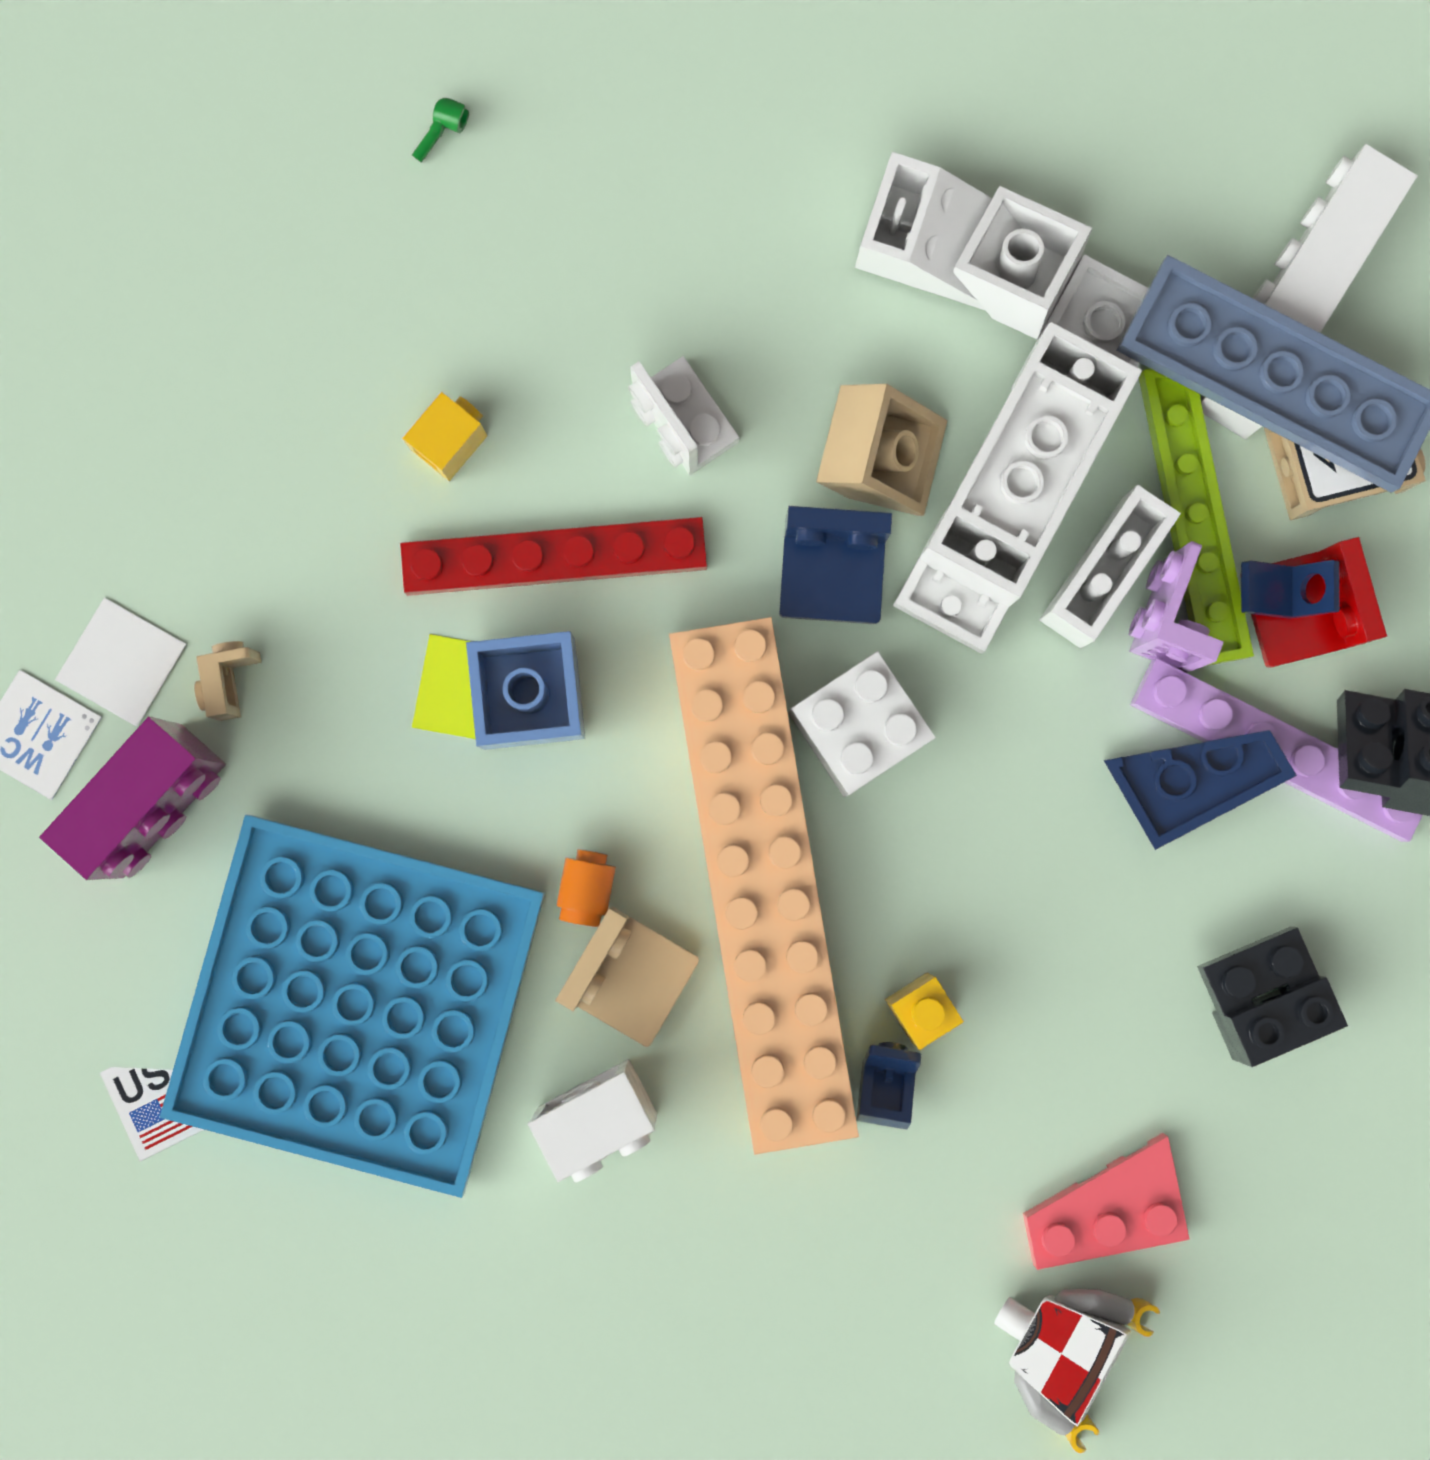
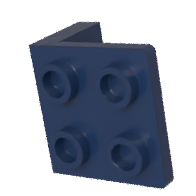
M788 506L785 518L779 615L782 618L877 624L881 619L885 543L891 534L892 513Z

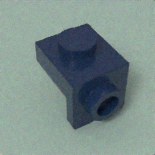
M882 1042L878 1045H870L862 1062L856 1121L906 1130L909 1128L912 1119L915 1075L921 1065V1053L908 1051L907 1046L896 1042Z

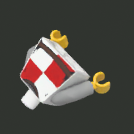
M1063 1289L1056 1296L1048 1295L1044 1297L1036 1313L1009 1297L1002 1306L994 1324L1020 1341L1009 1364L1015 1370L1014 1382L1032 1417L1059 1435H1065L1076 1452L1084 1453L1087 1449L1077 1437V1434L1086 1429L1093 1431L1097 1436L1099 1435L1098 1428L1087 1413L1132 1331L1124 1325H1128L1145 1337H1150L1154 1331L1141 1325L1140 1317L1146 1311L1160 1314V1310L1143 1298L1130 1300L1101 1289Z

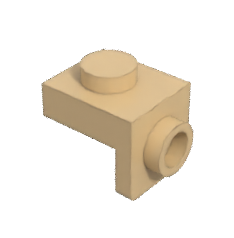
M242 641L213 645V653L196 656L200 680L196 681L194 685L197 704L201 711H205L208 718L219 721L241 718L233 668L262 663L260 652L244 647Z

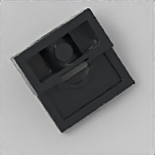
M1404 689L1396 699L1344 690L1337 699L1339 788L1379 795L1382 797L1383 808L1430 816V693Z
M1290 926L1197 966L1216 1009L1212 1014L1232 1060L1255 1067L1348 1027L1327 977L1319 976L1298 927ZM1275 988H1278V990H1275V991H1273V992H1271V993H1268V994H1266V995H1264V996H1261V997H1259V998H1257V999L1252 1000V998H1254V997H1257V996H1259V995H1261V994H1264V993H1266V992H1268V991H1271V990H1273V989H1275Z

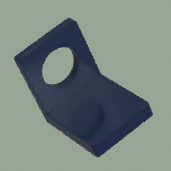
M1252 560L1241 563L1242 613L1291 619L1336 613L1340 610L1339 561L1337 560L1298 566H1286ZM1320 574L1325 581V593L1319 602L1312 604L1307 599L1306 586L1314 575Z

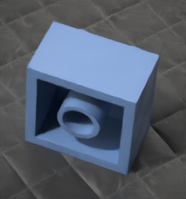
M571 631L466 642L477 747L489 750L586 739L576 641Z

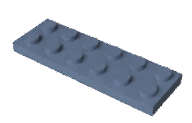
M1169 255L1161 263L1116 350L1390 493L1401 488L1430 430V389Z

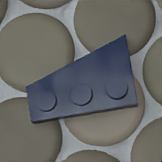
M1270 730L1104 760L1155 850L1297 776Z

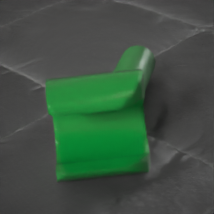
M442 98L437 101L433 111V123L412 153L416 160L420 163L423 162L438 139L442 137L445 128L457 133H461L464 130L469 118V111L465 109V105L450 98Z

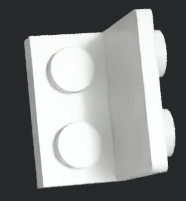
M684 356L652 377L649 376L639 361L630 367L633 384L628 386V389L634 398L631 400V404L646 426L654 422L662 439L659 441V445L674 467L682 463L688 474L691 475L739 443L740 437Z

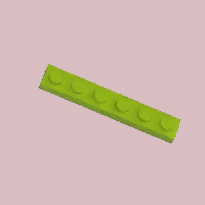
M1151 368L1145 369L1139 376V383L1163 499L1166 504L1181 513L1170 529L1173 548L1176 552L1191 541L1202 545L1184 594L1188 620L1207 627L1210 630L1208 636L1223 641L1217 661L1206 666L1254 657L1246 615L1241 612V591L1200 395Z

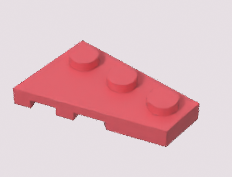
M1164 1133L1159 1134L1147 1141L1148 1145L1131 1155L1119 1157L1107 1164L1105 1170L1080 1184L1074 1183L1023 1213L1032 1262L1037 1270L1190 1240L1167 1135Z

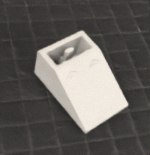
M892 152L860 245L855 268L985 310L953 271L992 198L941 167Z

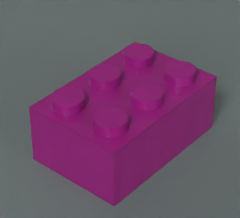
M148 716L39 838L85 880L120 879L125 876L131 878L149 862L151 854L148 851L160 837L166 839L181 827L186 819L183 812L196 798L198 800L204 799L217 787L221 780L217 774L225 767L226 763L182 724Z

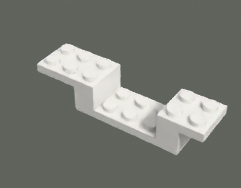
M1085 254L1083 255L1041 335L1013 383L1010 395L952 502L937 523L893 605L894 607L981 654L986 651L1006 611L1021 598L1142 372L1138 368L1139 362L1116 350L1148 290L1146 286Z

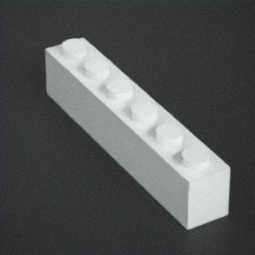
M1367 144L1352 159L1343 156L1326 180V184L1332 187L1325 200L1318 197L1302 218L1300 224L1307 228L1299 241L1292 238L1277 258L1274 265L1281 268L1274 282L1272 283L1266 279L1253 299L1320 333L1418 175ZM1203 395L1200 398L1203 414L1243 439H1247L1262 427Z

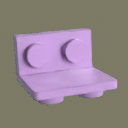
M1191 541L1176 552L1171 551L1163 562L1158 560L1155 563L1146 583V589L1152 591L1146 608L1140 607L1137 610L1128 633L1129 636L1134 637L1129 652L1150 660L1158 658L1185 673L1216 662L1223 645V641L1208 636L1210 630L1199 623L1189 620H1179L1178 624L1174 623L1201 551V544Z

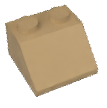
M888 384L841 385L816 482L849 499L916 516H924L948 420Z

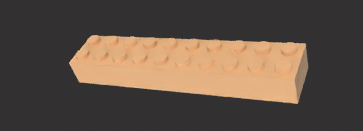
M772 617L671 633L669 638L754 1155L857 1138L859 1134Z

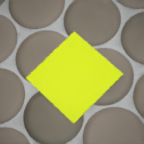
M429 635L411 728L476 739L466 642L471 641Z

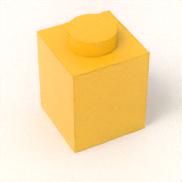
M441 392L402 439L412 452L450 481L486 439L487 434L479 422L483 415L471 403L461 396L454 402Z
M928 972L885 999L911 1043L919 1050L964 1022L937 978Z

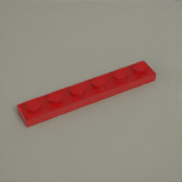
M703 517L400 543L404 593L407 596L707 570Z

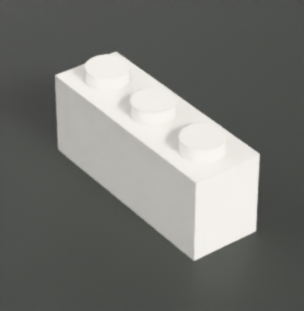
M1140 485L1135 486L1122 497L1039 621L1079 648L1094 642L1181 513Z

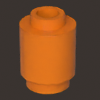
M577 849L576 859L565 857L556 905L561 907L559 920L599 927L601 916L606 915L608 911L616 866L606 864L607 854Z

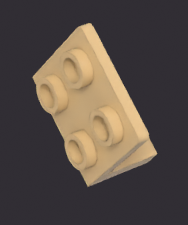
M612 906L607 911L555 1001L571 1011L579 1007L641 1045L648 1047L652 1044L699 962V958Z

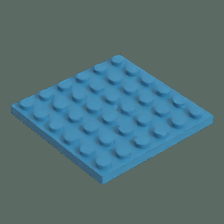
M245 815L159 1118L462 1198L468 1184L545 892L261 817Z

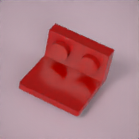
M1359 537L1340 541L1318 552L1272 563L1298 566L1328 560L1339 561L1340 610L1336 613L1291 619L1251 614L1266 667L1272 668L1387 637ZM1320 574L1314 575L1306 586V596L1312 604L1319 602L1325 593V581Z

